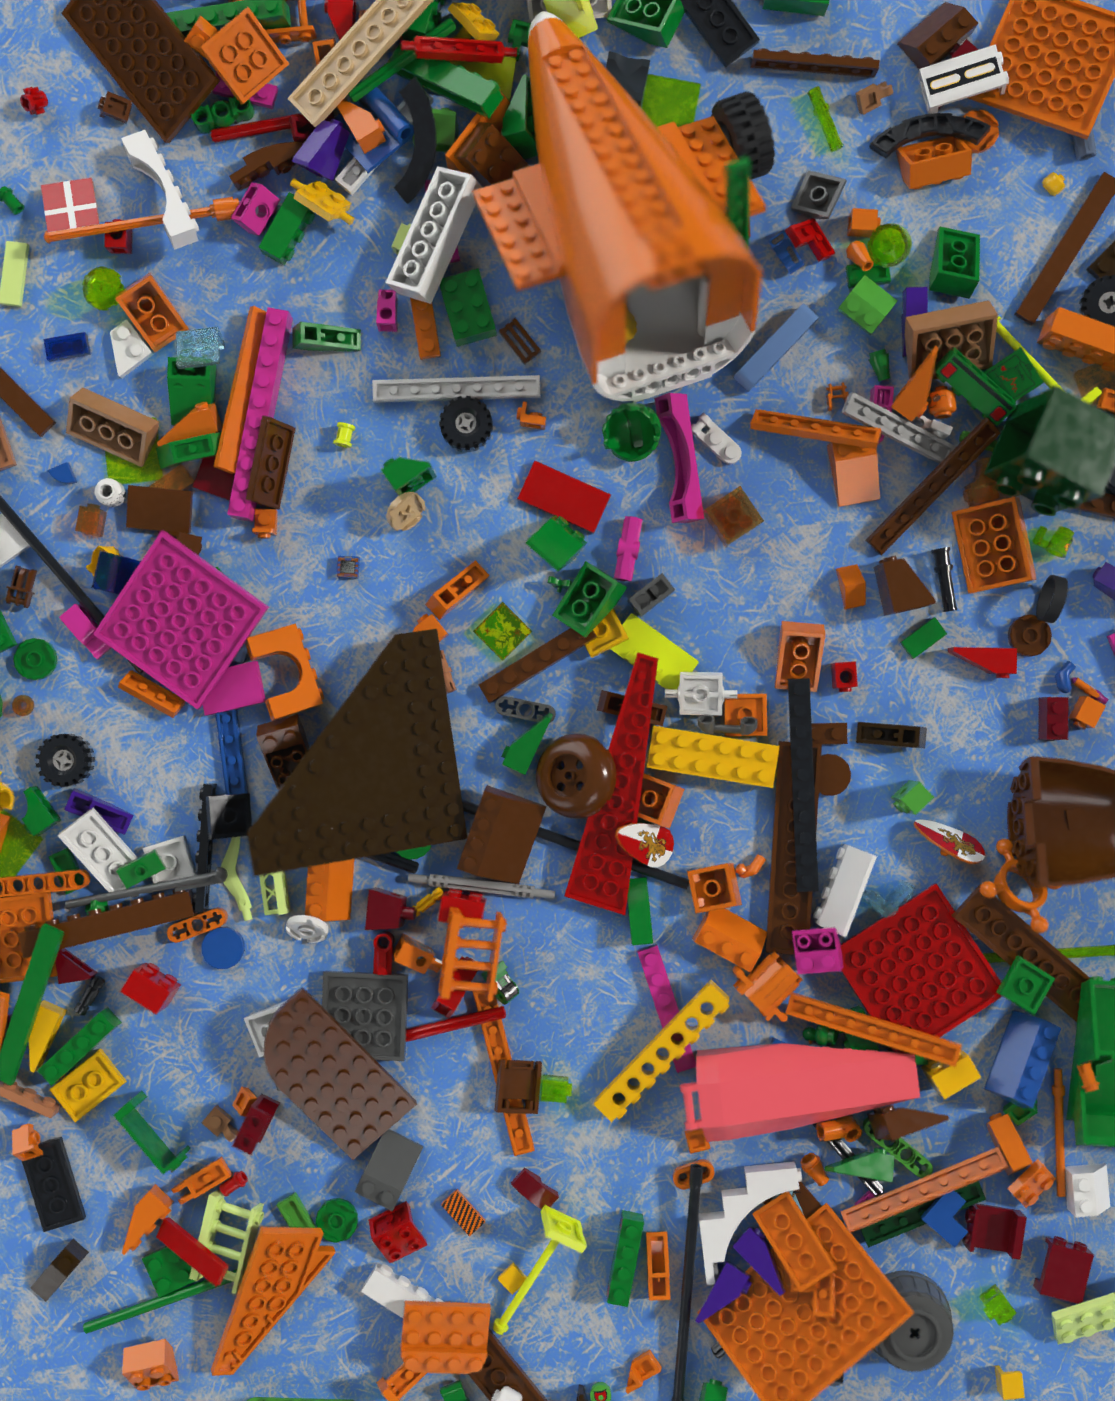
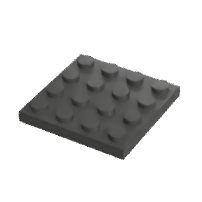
M324 971L322 1007L375 1060L405 1061L409 974L377 975L366 972Z

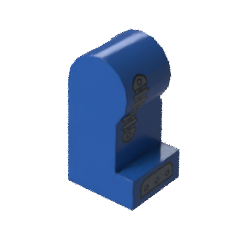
M785 230L768 241L790 275L805 265Z

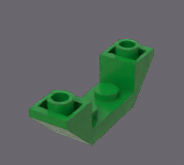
M221 432L169 442L156 448L160 469L180 466L184 462L216 456Z

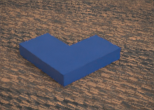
M956 1191L936 1198L921 1216L925 1223L954 1248L968 1233L967 1229L953 1218L966 1202Z

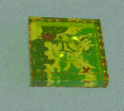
M502 602L473 632L504 661L532 633V630Z

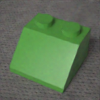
M864 275L839 306L838 311L867 334L871 335L898 300Z

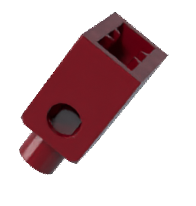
M376 887L369 889L365 930L397 929L403 927L405 919L415 920L417 909L416 907L406 906L407 897Z

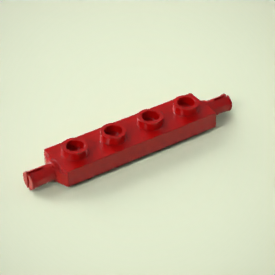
M416 36L414 41L401 40V50L414 51L417 58L502 63L504 56L517 57V47H504L501 41Z

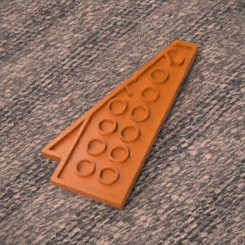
M260 1228L211 1367L212 1376L233 1375L334 1256L336 1251L333 1246H319L324 1234L322 1228Z

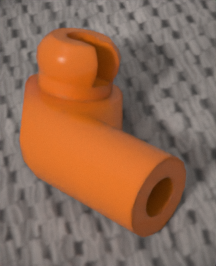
M757 854L750 865L738 864L735 872L741 878L756 875L766 859Z

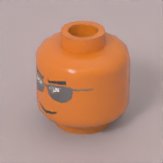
M938 386L935 388V391L929 394L928 412L934 415V418H949L956 411V394L949 390L947 386Z

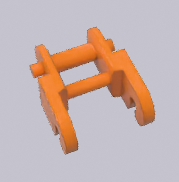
M844 382L841 383V386L828 384V388H826L829 392L826 396L827 405L829 406L828 411H832V399L842 398L844 403L846 402L849 393L845 392L847 386H845ZM841 390L842 395H833L832 391Z

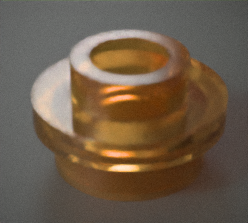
M27 695L17 696L12 703L13 711L20 716L29 715L34 709L32 698ZM22 702H26L27 707L25 709H22L21 707Z

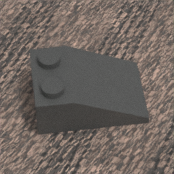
M388 1129L381 1136L354 1192L393 1211L423 1149V1145Z

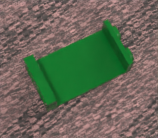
M141 1091L113 1116L164 1175L168 1170L171 1172L175 1171L187 1158L186 1153L190 1150V1147L187 1145L176 1156L171 1152L135 1109L136 1106L147 1098L146 1094Z

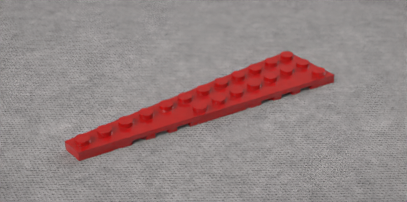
M639 652L635 659L608 749L616 767L615 789L612 797L601 810L587 819L564 897L622 915L626 914L633 857L620 846L615 834L619 828L637 823L658 666V658Z

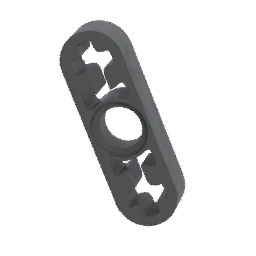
M507 696L500 697L495 704L497 712L501 715L535 722L543 718L542 715H537V719L532 718L535 713V705L539 706L538 711H544L545 708L549 709V712L553 714L550 723L555 719L556 715L554 708L550 705ZM504 700H508L509 705H514V701L519 702L516 707V715L512 714L513 709H506V712H503L502 708L499 707V703H503ZM529 704L531 706L532 712L529 716H522L519 709L521 705Z

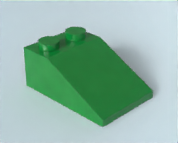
M616 0L606 20L608 23L648 44L668 48L685 10L681 0Z
M527 74L522 75L503 117V128L501 129V134L524 160L538 156L530 78Z
M939 226L929 275V290L970 299L979 283L980 235Z
M555 515L538 529L525 544L554 569L559 571L574 560L587 542L584 540L585 537L577 530L573 531L568 526L567 520Z
M585 561L552 616L582 636L587 637L617 605L627 587Z

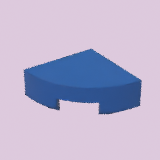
M68 462L48 470L49 474L59 482L67 484L77 483Z

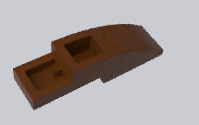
M284 142L256 150L244 156L243 160L246 166L229 177L239 191L240 189L248 188L251 182L259 177L267 176L272 169H274L277 176L288 173L296 165L292 162V159L304 142Z

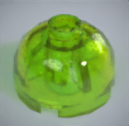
M889 223L880 225L873 230L870 241L867 244L868 253L875 264L888 268L897 266L906 260L911 252L912 240L908 230L902 225Z

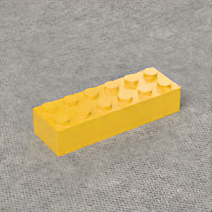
M652 726L645 767L773 788L780 746Z

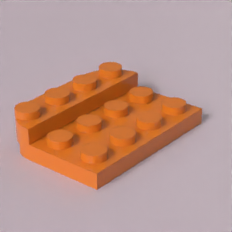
M405 1301L401 1335V1357L405 1368L418 1373L468 1374L479 1372L487 1358L490 1303Z

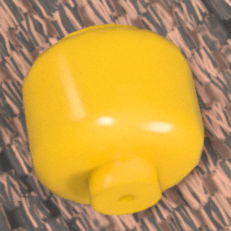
M1052 172L1043 179L1042 186L1050 195L1056 196L1065 188L1063 182L1065 178L1062 174L1057 175Z

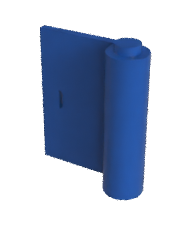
M378 87L352 104L370 112L375 121L377 119L381 121L385 129L382 132L386 139L384 143L364 154L341 113L334 118L343 123V128L350 132L345 148L367 173H370L414 135V126Z

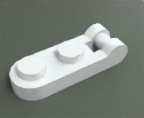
M702 413L698 417V422L691 425L692 434L724 463L732 465L738 462L742 454L739 445L722 431L709 416ZM704 426L709 429L706 434L701 431Z

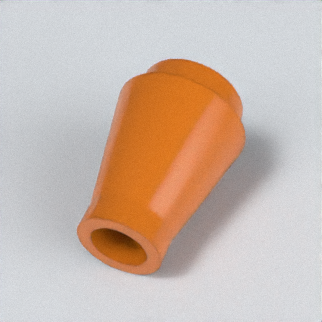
M854 241L849 244L846 249L847 258L858 265L863 271L870 270L874 262L870 258L865 243Z
M809 1153L801 1159L802 1170L818 1186H823L829 1181L819 1156Z

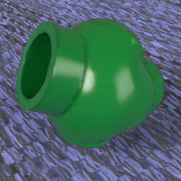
M817 1024L816 1030L813 1027H806L802 1035L809 1044H812L815 1040L819 1046H825L829 1043L834 1045L838 1039L839 1030Z

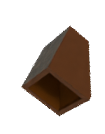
M896 556L887 557L884 560H880L879 565L873 567L884 616L936 604L935 598L904 558L897 559Z

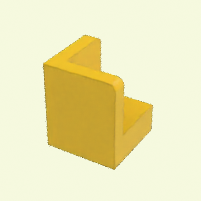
M999 1365L995 1366L997 1391L1002 1399L1025 1398L1021 1371L1003 1372Z

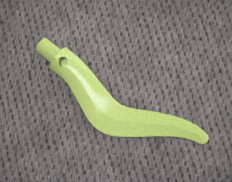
M232 837L221 865L227 871V879L223 883L235 898L239 911H242L244 921L253 919L250 911L252 906L246 890L236 873L240 837Z

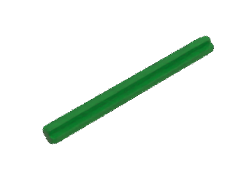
M448 18L424 36L445 38L456 30V25L451 18ZM402 51L358 83L348 93L353 102L358 101L416 59L417 56L414 51Z

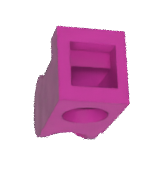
M379 289L376 324L380 332H398L397 293L394 290Z

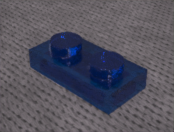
M85 332L43 339L46 358L49 362L91 355L88 334Z

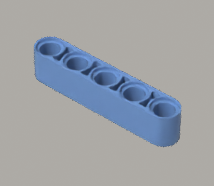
M803 303L740 368L733 378L749 392L814 325L819 317Z

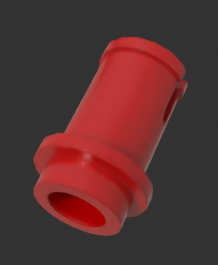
M236 1171L233 1177L220 1184L221 1193L227 1197L239 1187H244L246 1182H248L247 1175L243 1171Z

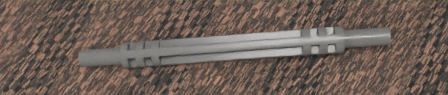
M409 873L408 882L429 884V887L451 888L533 899V897L555 899V891L536 889L535 886L436 874L427 876Z

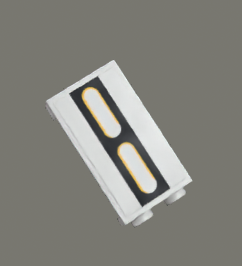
M996 44L919 69L918 80L928 114L938 113V107L997 88H999L1000 95L1005 94L1006 85L1009 84V77L1007 71H1003V55L1001 51L998 52Z

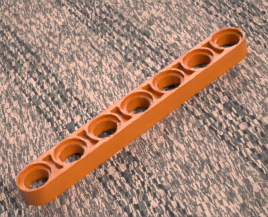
M84 869L0 877V884L2 885L0 897L78 890L89 885L91 877ZM77 873L84 877L82 885H78L74 880ZM56 876L63 878L64 883L62 887L55 885L54 878ZM35 878H40L43 881L41 889H37L34 886ZM15 880L22 882L23 888L21 891L15 890L13 886Z

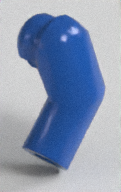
M1067 661L1055 675L1057 688L1062 693H1069L1072 689L1069 675L1076 666L1070 661Z

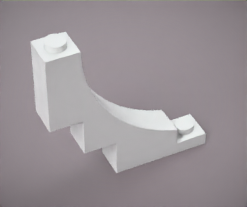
M795 1161L744 1166L746 1188L721 1190L724 1211L699 1213L707 1285L715 1284L714 1276H719L717 1262H724L729 1242L736 1228L746 1215L757 1205L775 1195L799 1190L802 1174L801 1169L796 1167Z

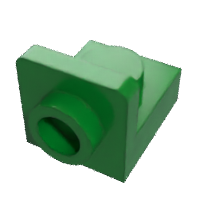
M1036 1099L1033 1108H1021L1009 1102L1003 1106V1112L1008 1114L1010 1119L1019 1126L1038 1113V1100Z

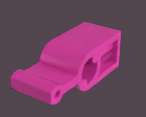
M875 385L870 392V401L892 412L894 387ZM883 434L880 436L879 443L884 439Z
M74 604L59 617L96 659H100L111 649L110 646L93 635L99 625L81 605Z

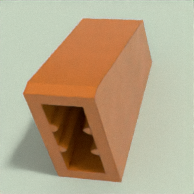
M997 1113L989 1117L990 1121L986 1124L995 1148L999 1147L1009 1167L1005 1170L1006 1174L1009 1176L1033 1164L1009 1115L1005 1114L1002 1116L1001 1113Z

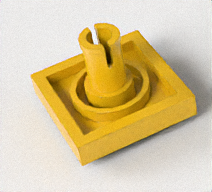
M452 2L447 10L463 26L454 38L470 39L473 36L475 40L495 41L500 35L495 29V24L491 20L485 19L481 14V9L474 3Z

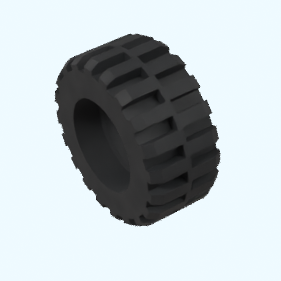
M746 91L717 101L712 108L711 116L715 117L738 159L747 157L750 160V179L768 174L774 165L775 145L768 115L765 113L764 106L760 104L759 98L755 97V94Z

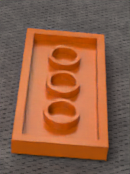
M789 1191L784 1192L752 1213L800 1293L837 1269Z

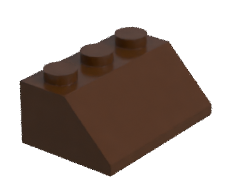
M944 2L903 37L897 45L918 69L942 61L957 44L960 45L972 35L978 22L965 7Z

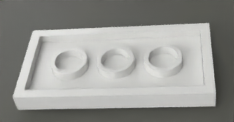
M92 808L62 830L58 837L108 892L127 889L116 870L138 857L100 814Z

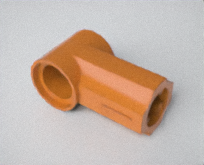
M852 1114L839 1117L836 1120L819 1122L816 1125L817 1137L820 1141L845 1138L847 1142H853L862 1135V1130Z

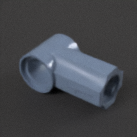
M1093 128L1087 140L1071 135L1074 140L1077 160H1087L1097 155Z

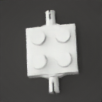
M680 672L678 689H665V698H678L680 705L679 715H722L724 699H737V690H724L723 673Z

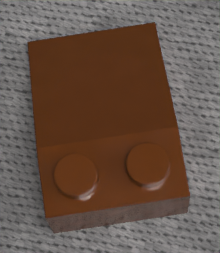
M894 1105L875 1108L873 1112L867 1114L875 1139L890 1141L949 1120L948 1115L907 1108H895Z

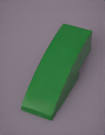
M647 877L630 878L627 904L632 946L653 944Z

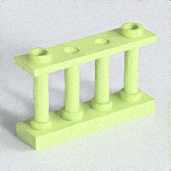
M218 1189L208 1196L198 1241L215 1254L239 1261L237 1272L234 1273L227 1270L223 1278L234 1282L232 1293L237 1294L255 1245L259 1225L264 1218V1212H262L264 1204L259 1203L251 1208V1210L226 1203V1200H224L225 1196ZM224 1211L249 1219L246 1231L222 1224L219 1220L221 1212ZM220 1232L244 1240L242 1251L239 1252L216 1244V1241H214L216 1233ZM192 1267L189 1279L198 1281L204 1277Z

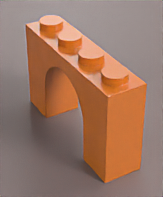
M296 623L248 637L245 642L251 661L276 654L284 655L296 664L299 671V681L294 690L268 698L265 701L271 721L323 704L324 694L322 689L317 687L315 681L317 680V674L315 669L310 666L308 661L311 659L310 653L303 646V633L300 628L297 629Z

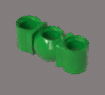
M235 96L228 98L229 101L217 100L211 107L208 104L204 107L200 106L194 114H191V119L197 129L204 134L210 133L213 129H218L217 126L221 128L229 127L234 124L235 120L237 123L249 121L255 113L250 100L248 99L244 104H240ZM247 105L246 109L239 110L241 106ZM227 111L226 115L219 116L221 112ZM202 118H207L205 122H199Z

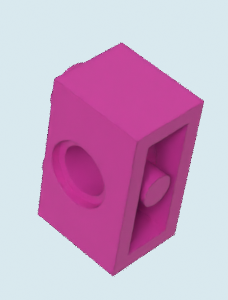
M251 182L231 219L248 233L260 236L265 231L271 215L276 212L280 199L262 184ZM258 206L259 211L256 215V207Z

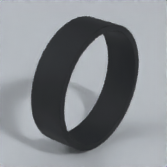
M1050 575L1047 578L1037 602L1036 617L1038 620L1054 623L1058 619L1065 605L1068 593V581L1066 578Z

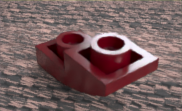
M525 1167L511 1182V1185L521 1195L541 1210L544 1205L551 1207L559 1198L557 1191L542 1183L540 1176Z

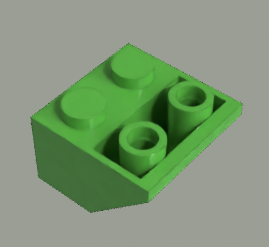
M432 108L437 130L436 151L447 153L458 139L459 126L457 114L449 108H441V110ZM415 133L412 137L413 144H415Z

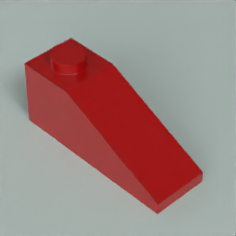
M325 0L324 2L325 14L329 15L330 22L339 41L356 23V0Z
M948 648V653L988 674H996V678H1009L1010 674H1017V648Z

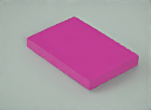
M258 661L227 668L203 703L205 716L265 703L266 698Z

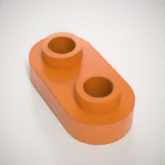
M700 1159L677 1167L672 1175L675 1186L682 1190L690 1188V1166L692 1164H699L707 1168L703 1172L702 1184L711 1181L715 1173L712 1163L706 1159ZM682 1173L687 1175L685 1179H680L679 1176Z

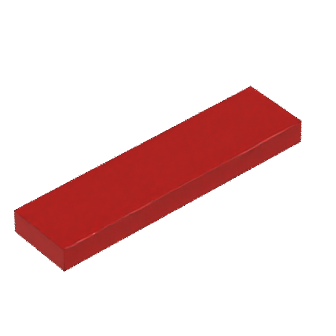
M170 1217L164 1218L156 1238L214 1286L221 1285L229 1265Z

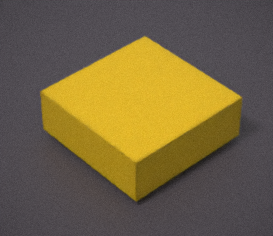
M513 1262L498 1276V1281L513 1295L522 1286L527 1276Z

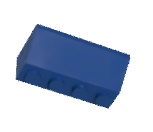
M1012 1010L984 1089L1021 1108H1033L1061 1027L1042 1018Z

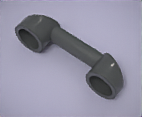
M701 715L698 717V727L708 734L734 733L745 736L753 733L758 725V721L754 717H743L740 720V725L715 724V718L711 715Z

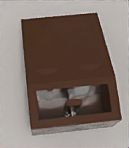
M298 714L257 726L256 738L277 790H279L305 753L310 749Z

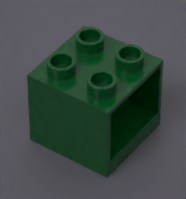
M1056 385L1016 405V409L1007 416L983 475L996 481L995 489L1000 493L1012 497L1022 495L1031 500V508L1040 514L1054 516L1057 511L1069 507L1078 508L1081 503L1102 497L1115 465V417Z

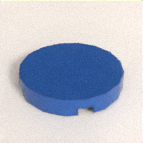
M218 927L211 930L204 937L201 945L204 960L211 967L217 969H228L235 966L241 960L245 951L242 936L230 927Z

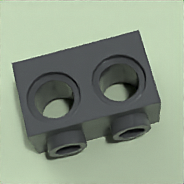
M661 573L629 598L628 603L641 618L673 593L675 589L663 573Z

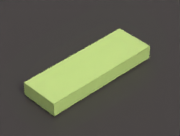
M6 241L0 285L1 305L22 307L30 247L27 243Z

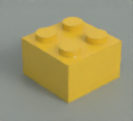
M962 1049L956 1067L928 1059V1065L921 1066L933 1089L944 1100L982 1078L969 1055Z

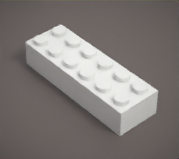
M437 166L385 282L396 293L426 303H432L476 205L472 191L483 188L471 174Z

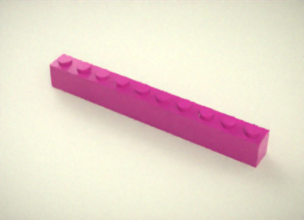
M267 308L227 513L233 519L254 522L257 503L246 500L262 416H269L274 419L293 321L291 314L286 310Z

